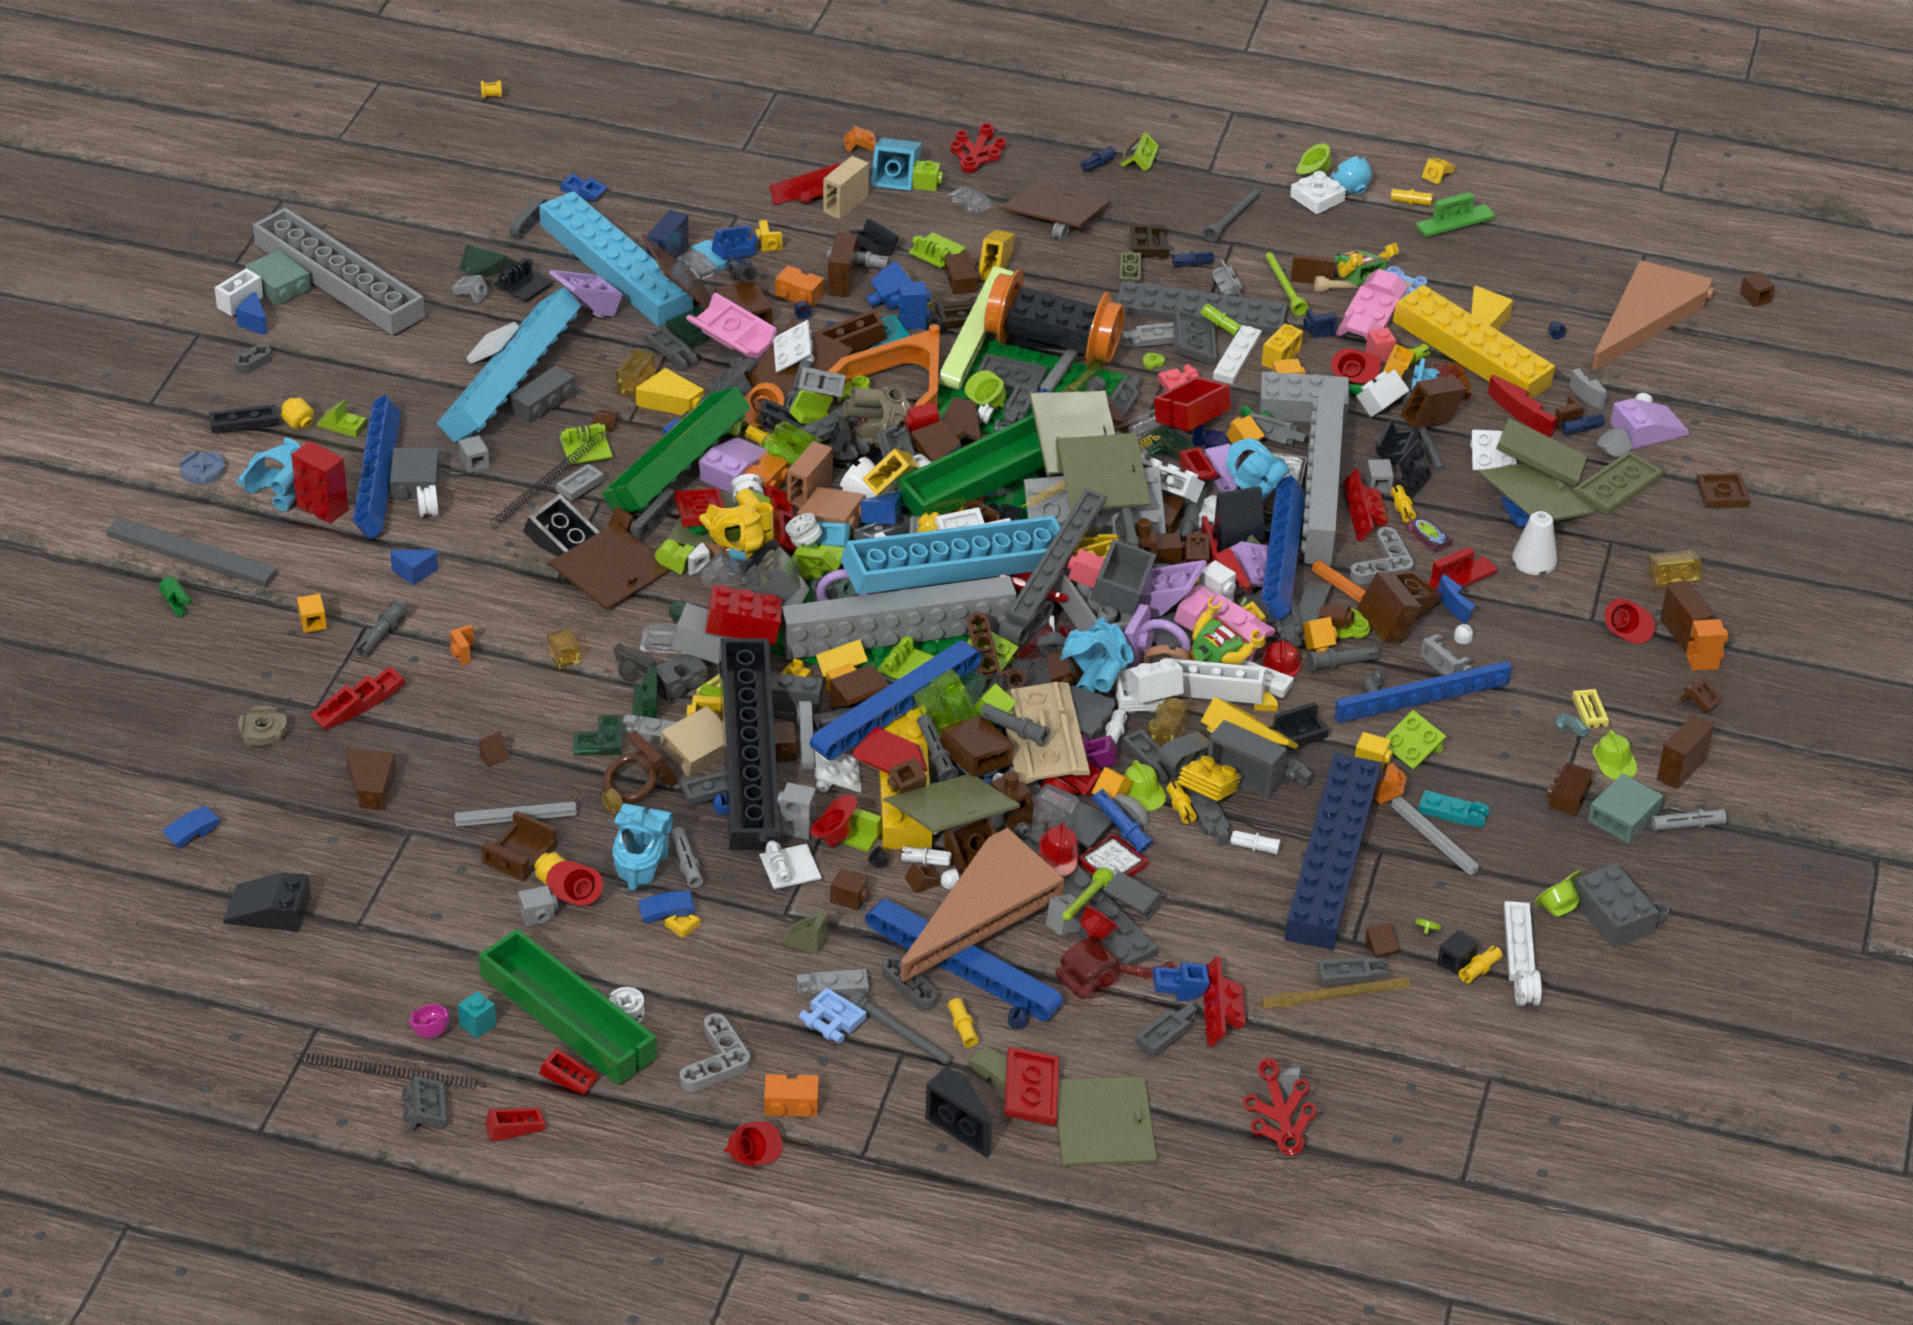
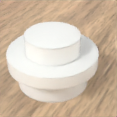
M986 403L985 406L981 405L977 411L979 424H988L994 411L990 404Z

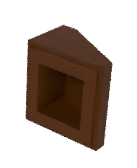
M597 410L593 414V424L600 423V425H605L606 431H614L619 413Z
M615 507L608 527L618 522L619 526L631 534L630 527L633 522V516L620 507Z
M501 731L479 739L480 758L488 767L509 759Z
M912 864L905 875V880L915 893L941 885V879L932 866Z
M1389 923L1367 928L1365 942L1375 958L1399 952L1392 927Z

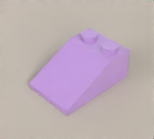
M550 270L549 274L563 287L565 286L575 298L581 301L580 304L582 306L590 308L594 315L601 318L605 316L614 317L623 295L615 287L598 275Z
M1629 399L1614 403L1610 424L1614 429L1626 430L1633 446L1632 449L1689 434L1688 429L1665 405L1637 399Z
M738 437L712 447L700 459V479L712 486L733 493L734 490L731 487L732 480L743 475L753 464L758 465V459L768 450Z
M1202 560L1152 568L1137 608L1140 604L1149 605L1150 618L1162 616L1190 592L1205 568L1206 561Z

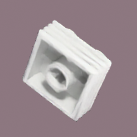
M1315 171L1314 174L1299 179L1298 182L1291 185L1292 191H1290L1292 198L1316 214L1345 201L1344 197H1346L1344 195L1346 194V189L1338 181L1326 176L1323 171Z
M1121 669L1114 682L1119 710L1133 713L1135 711L1156 712L1166 709L1167 697L1139 703L1131 695L1130 670Z

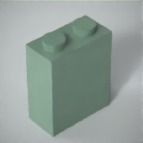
M280 249L245 265V269L247 268L261 277L263 296L276 306L311 290L309 272Z
M1622 773L1591 803L1588 822L1629 844L1651 822V816H1657L1660 813L1663 795Z

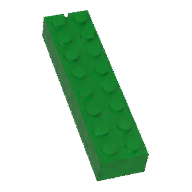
M735 386L710 393L606 487L601 494L614 512L617 506L627 513H631L634 510L642 511L647 508L652 498L660 496L664 492L663 488L665 486L671 485L678 479L676 476L679 473L687 471L691 467V462L701 458L707 448L718 443V438L721 435H725L732 430L731 426L734 423L744 419L745 413L751 407L739 388Z
M1034 414L898 478V491L901 492V500L916 517H921L924 513L930 515L933 512L945 515L963 506L970 500H976L1044 467Z
M518 928L478 954L480 976L617 1085L636 1073V1068L641 1070L657 1059V1037Z

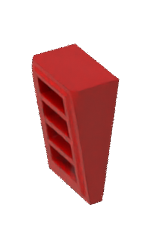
M1200 447L1180 451L1178 463L1182 469L1198 474L1197 479L1201 481L1218 477L1217 472Z
M1227 548L1214 555L1217 562L1236 573L1235 583L1245 593L1251 594V584L1232 549Z
M557 1047L542 1063L539 1074L544 1078L583 1095L599 1078L598 1074ZM574 1073L578 1075L575 1079L571 1077ZM583 1077L588 1079L584 1084L580 1083Z
M539 1107L488 1110L485 1122L490 1141L505 1140L542 1131L546 1128Z

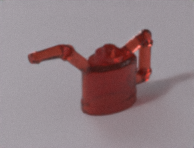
M1088 938L1067 950L1061 959L1062 966L1057 968L1055 972L1057 978L1060 981L1062 980L1073 991L1075 996L1084 1000L1095 988L1111 986L1119 973L1143 977V979L1153 978L1152 972L1154 967L1148 968L1147 966L1140 967L1121 963L1099 939ZM1168 961L1156 967L1175 968V964L1172 961ZM1070 973H1071L1082 985H1080V984L1070 975Z

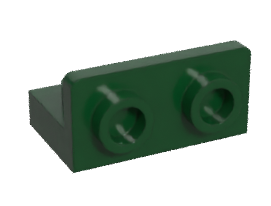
M647 667V676H643V684L634 685L633 715L657 718V667Z

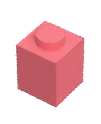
M1388 328L1368 331L1366 352L1375 355L1380 360V363L1387 362L1396 344V339Z
M1079 549L1077 556H1071L1067 569H1070L1071 572L1068 579L1094 588L1105 558Z

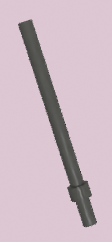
M1410 391L1401 397L1404 406L1412 393ZM1417 428L1436 472H1442L1444 466L1427 428Z

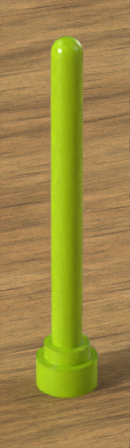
M1268 252L1265 257L1291 300L1290 309L1296 316L1304 315L1309 308L1304 298L1297 296L1273 253Z
M1101 867L1094 873L1093 882L1062 913L1063 920L1069 921L1099 889H1104L1114 877L1111 869Z

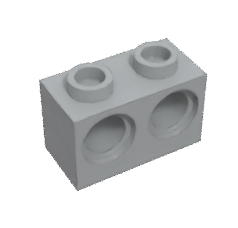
M801 366L797 388L842 397L846 375Z
M787 782L784 792L780 791L777 800L779 806H781L779 811L781 834L809 840L811 836L810 828L816 821V788Z

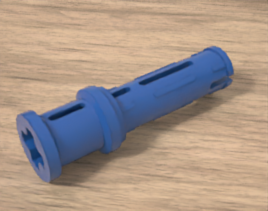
M1101 789L1100 792L1098 791L1092 797V800L1121 830V837L1124 840L1127 839L1136 848V852L1142 854L1153 844L1154 839L1148 837L1140 829V824L1132 821L1104 789Z

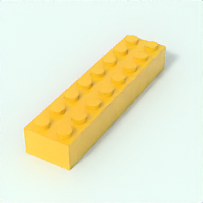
M1421 285L1396 302L1393 317L1395 324L1488 382L1493 374L1529 391L1528 397L1531 399L1551 386L1555 365L1425 285Z
M924 701L882 729L920 745L927 766V771L924 773L927 776L926 786L930 785L928 747L916 722L919 716L925 714ZM879 770L882 848L903 849V846L922 849L929 847V849H932V832L887 801H883V798L898 793L897 791L892 793L888 786L887 779H889V774Z

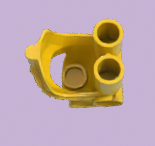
M744 488L736 496L740 506L719 508L716 505L710 504L706 513L702 514L699 520L709 530L710 537L719 546L745 552L746 559H748L774 538L772 505L761 502L751 489ZM739 525L741 527L739 541H728L725 537V528Z

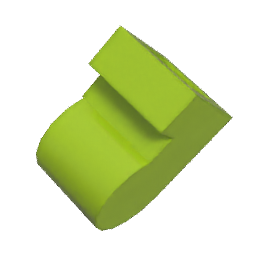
M667 539L655 552V558L661 565L682 575L688 568V556L695 547L688 544L682 547L676 541Z

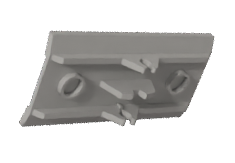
M1159 466L1144 468L1151 506L1128 508H1131L1135 523H1138V520L1141 518H1147L1153 523L1155 534H1166ZM1064 476L1025 479L1026 503H1029L1028 499L1033 495V499L1036 501L1035 495L1047 488H1050L1053 492V485L1063 481ZM1065 488L1064 491L1060 489V493L1057 491V495L1054 494L1053 496L1052 494L1050 498L1047 497V500L1043 498V502L1040 501V504L1036 501V506L1033 504V507L1027 504L1028 519L1054 516L1061 528L1071 512L1067 490ZM1122 508L1101 509L1100 515L1103 528L1091 537H1097L1098 534H1117L1115 520Z

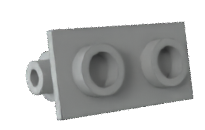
M1221 260L1223 267L1214 269L1212 277L1219 286L1222 295L1235 296L1238 294L1239 297H1242L1239 290L1243 288L1238 278L1233 279L1236 275L1232 267H1227L1224 261Z

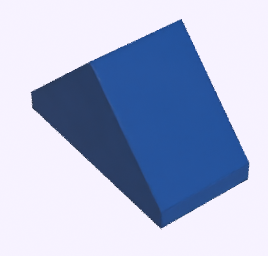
M253 292L235 309L237 326L260 334H267L265 314L257 293Z
M899 491L861 500V522L896 524L901 515V492Z
M437 550L390 551L392 571L413 585L438 570Z

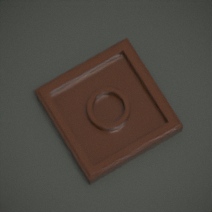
M1740 473L1697 474L1696 482L1706 508L1750 506V498Z

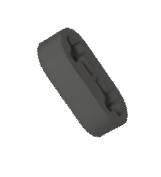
M259 344L237 355L234 359L235 370L241 374H248L269 363L272 359L270 347L265 344Z

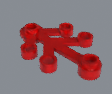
M981 124L975 145L968 139L967 131L958 130L956 132V141L950 143V151L955 153L960 159L959 165L964 173H975L979 164L1000 160V150L1006 148V139L999 137L994 140L993 144L984 146L986 141L994 138L992 124ZM962 145L970 152L969 155L962 150ZM989 153L988 155L978 157V155Z
M1263 1059L1258 1064V1073L1264 1081H1267L1274 1107L1259 1101L1257 1096L1252 1094L1244 1098L1243 1105L1248 1112L1257 1111L1279 1122L1281 1131L1267 1126L1265 1121L1260 1118H1256L1251 1122L1250 1129L1255 1136L1264 1135L1276 1141L1279 1150L1284 1155H1297L1304 1147L1302 1133L1309 1121L1317 1117L1318 1111L1314 1104L1305 1103L1301 1107V1116L1293 1128L1291 1127L1290 1118L1301 1098L1310 1093V1085L1305 1079L1295 1081L1294 1090L1285 1104L1277 1080L1280 1068L1274 1059ZM1267 1069H1274L1272 1075L1265 1074ZM1299 1085H1306L1304 1091L1297 1090ZM1250 1100L1256 1101L1253 1107L1247 1106ZM1312 1108L1314 1111L1311 1115H1306L1305 1110ZM1262 1124L1263 1128L1260 1131L1254 1130L1255 1125ZM1290 1140L1296 1141L1293 1147L1286 1146L1287 1142Z

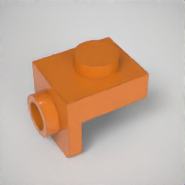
M855 125L844 137L845 148L848 152H851L855 145L873 152L877 144L875 134L870 130H864Z
M472 625L450 631V651L454 658L457 657L461 665L471 663L470 646L475 643L474 628Z
M1393 763L1387 766L1384 780L1378 782L1374 799L1380 805L1389 800L1392 801L1394 798L1402 795L1407 778Z

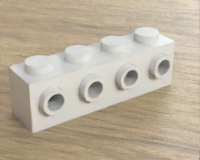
M1141 454L1143 468L1159 466L1163 492L1197 503L1205 482L1197 479L1198 474L1188 470L1185 473L1180 472L1181 468L1168 464L1167 467L1163 466V462L1154 458H1150L1148 461Z
M1174 659L1183 668L1184 693L1175 696L1213 699L1215 696L1225 701L1262 704L1265 689V667Z

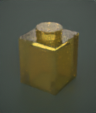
M569 628L547 634L548 653L558 669L581 662L580 645Z

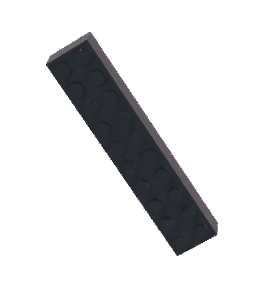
M721 638L719 670L729 850H766L769 841L780 842L781 834L779 803L777 802L778 782L768 639Z

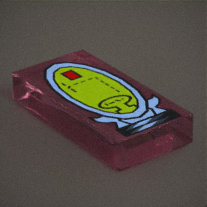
M1423 515L1407 522L1406 529L1434 553L1452 546L1453 539L1427 516Z

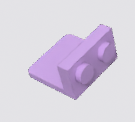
M1241 541L1232 546L1231 549L1251 587H1263L1269 546ZM1236 584L1234 594L1239 595L1244 591Z

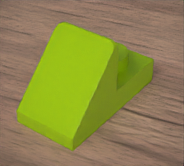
M344 399L329 409L317 422V426L357 438L367 426V419L347 413L346 400Z

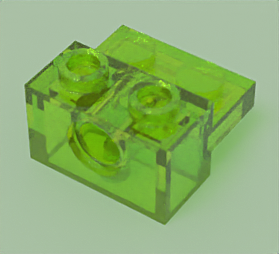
M783 421L776 425L773 433L763 440L761 447L766 449L769 454L780 456L793 465L813 441L821 443L822 439Z
M952 669L930 680L931 684L912 694L922 715H931L939 735L944 726L979 716L958 674Z

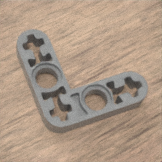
M1383 527L1378 530L1376 543L1385 558L1353 564L1350 570V580L1356 584L1371 583L1376 572L1389 573L1413 570V559L1395 529ZM1395 550L1399 551L1400 553H1391L1390 551ZM1382 568L1386 569L1387 571H1378L1377 569Z
M799 701L796 704L797 725L800 727L802 771H814V749L810 747V740L813 736L811 701Z
M710 1014L704 1019V1033L718 1055L686 1066L680 1071V1086L687 1092L701 1090L745 1073L750 1068V1054L727 1019L721 1014ZM728 1040L732 1041L734 1044L726 1047L722 1046L720 1043ZM719 1067L722 1070L718 1073H712L708 1069Z

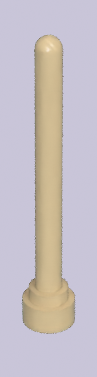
M1315 276L1314 281L1316 293H1324L1329 289H1359L1360 286H1363V284L1355 285L1347 280H1329L1325 276ZM1404 281L1406 285L1414 287L1410 282Z

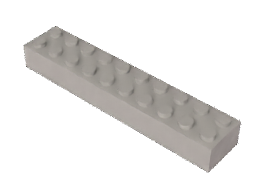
M283 208L253 224L254 241L257 247L268 254L280 249L309 272L310 282L391 335L398 333L425 317L424 298L422 295L287 208Z
M1318 389V398L1313 397L1312 410L1315 411H1312L1310 422L1306 497L1304 501L1301 538L1306 540H1302L1300 554H1305L1304 563L1308 564L1316 563L1318 560H1321L1328 566H1331L1336 530L1345 391Z
M1010 576L781 606V643L786 659L790 660L816 656L822 652L859 639L864 649L898 645L901 638L906 636L912 637L914 642L969 635L968 618L975 612H982L987 615L992 632L999 631L1002 622L1007 618L1008 611L1016 600V591Z

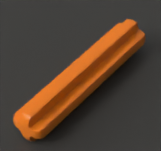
M1321 560L1313 563L1312 571L1360 603L1366 592L1364 589Z

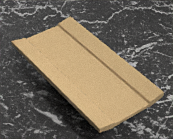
M1052 682L1005 691L1017 702L1011 709L1014 712L1012 715L1021 719L1030 718L1033 720V723L1042 727L1048 726L1051 729L1047 743L1043 747H1039L1036 745V742L1027 738L1021 739L1016 732L1005 728L1007 738L1014 744L1012 760L1014 771L1019 774V780L1024 785L1034 780L1063 775H1090L1069 683Z

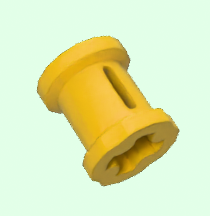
M501 80L491 83L481 81L482 99L492 96L501 98Z

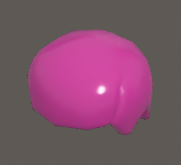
M429 1004L422 1006L417 1011H412V1019H408L412 1030L419 1037L433 1039L445 1032L449 1025L450 1017L447 1009L443 1006Z

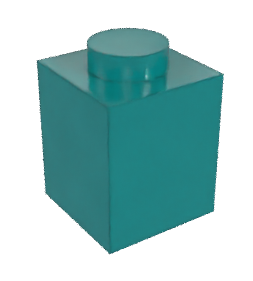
M476 991L458 1004L459 1025L476 1039L496 1026L495 1004L480 992Z

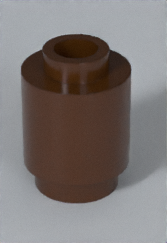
M1327 604L1326 606H1321L1319 619L1331 617L1332 626L1348 629L1354 623L1355 614L1354 611H1351L1350 606Z

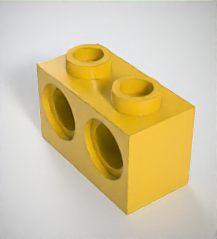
M1284 323L1263 344L1261 365L1272 369L1273 361L1294 359L1301 351L1303 330Z

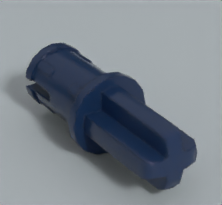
M1109 146L1100 152H1094L1091 157L1081 161L1082 170L1089 171L1097 166H1103L1105 162L1115 158L1116 151L1113 147Z
M1190 251V253L1172 254V258H1174L1172 259V264L1174 268L1210 264L1214 261V254L1212 251L1196 253Z
M1601 413L1586 417L1581 415L1577 419L1563 421L1561 429L1564 435L1579 431L1587 432L1588 429L1603 426L1605 418Z

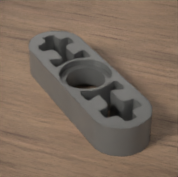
M538 196L534 197L512 220L509 228L510 235L522 239L540 220L539 205L548 202V200Z
M892 955L883 960V977L915 1007L923 1011L935 1008L937 1005V991L920 974H917L908 979L915 981L916 984L907 986L900 979L902 958Z

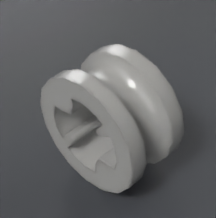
M1056 222L1052 230V237H1059V240L1064 241L1069 233L1070 225Z

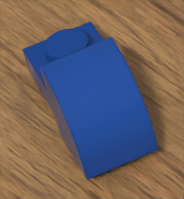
M1182 962L1179 969L1154 966L1152 972L1155 992L1176 994L1177 1001L1193 1000L1201 996L1209 985L1206 964Z

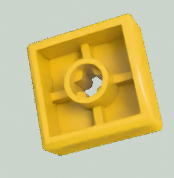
M1201 756L1200 759L1191 761L1190 764L1181 768V776L1178 777L1180 780L1177 783L1214 801H1219L1238 790L1236 787L1239 786V779L1242 776L1236 773V769L1232 766H1221L1215 763V759L1212 757Z

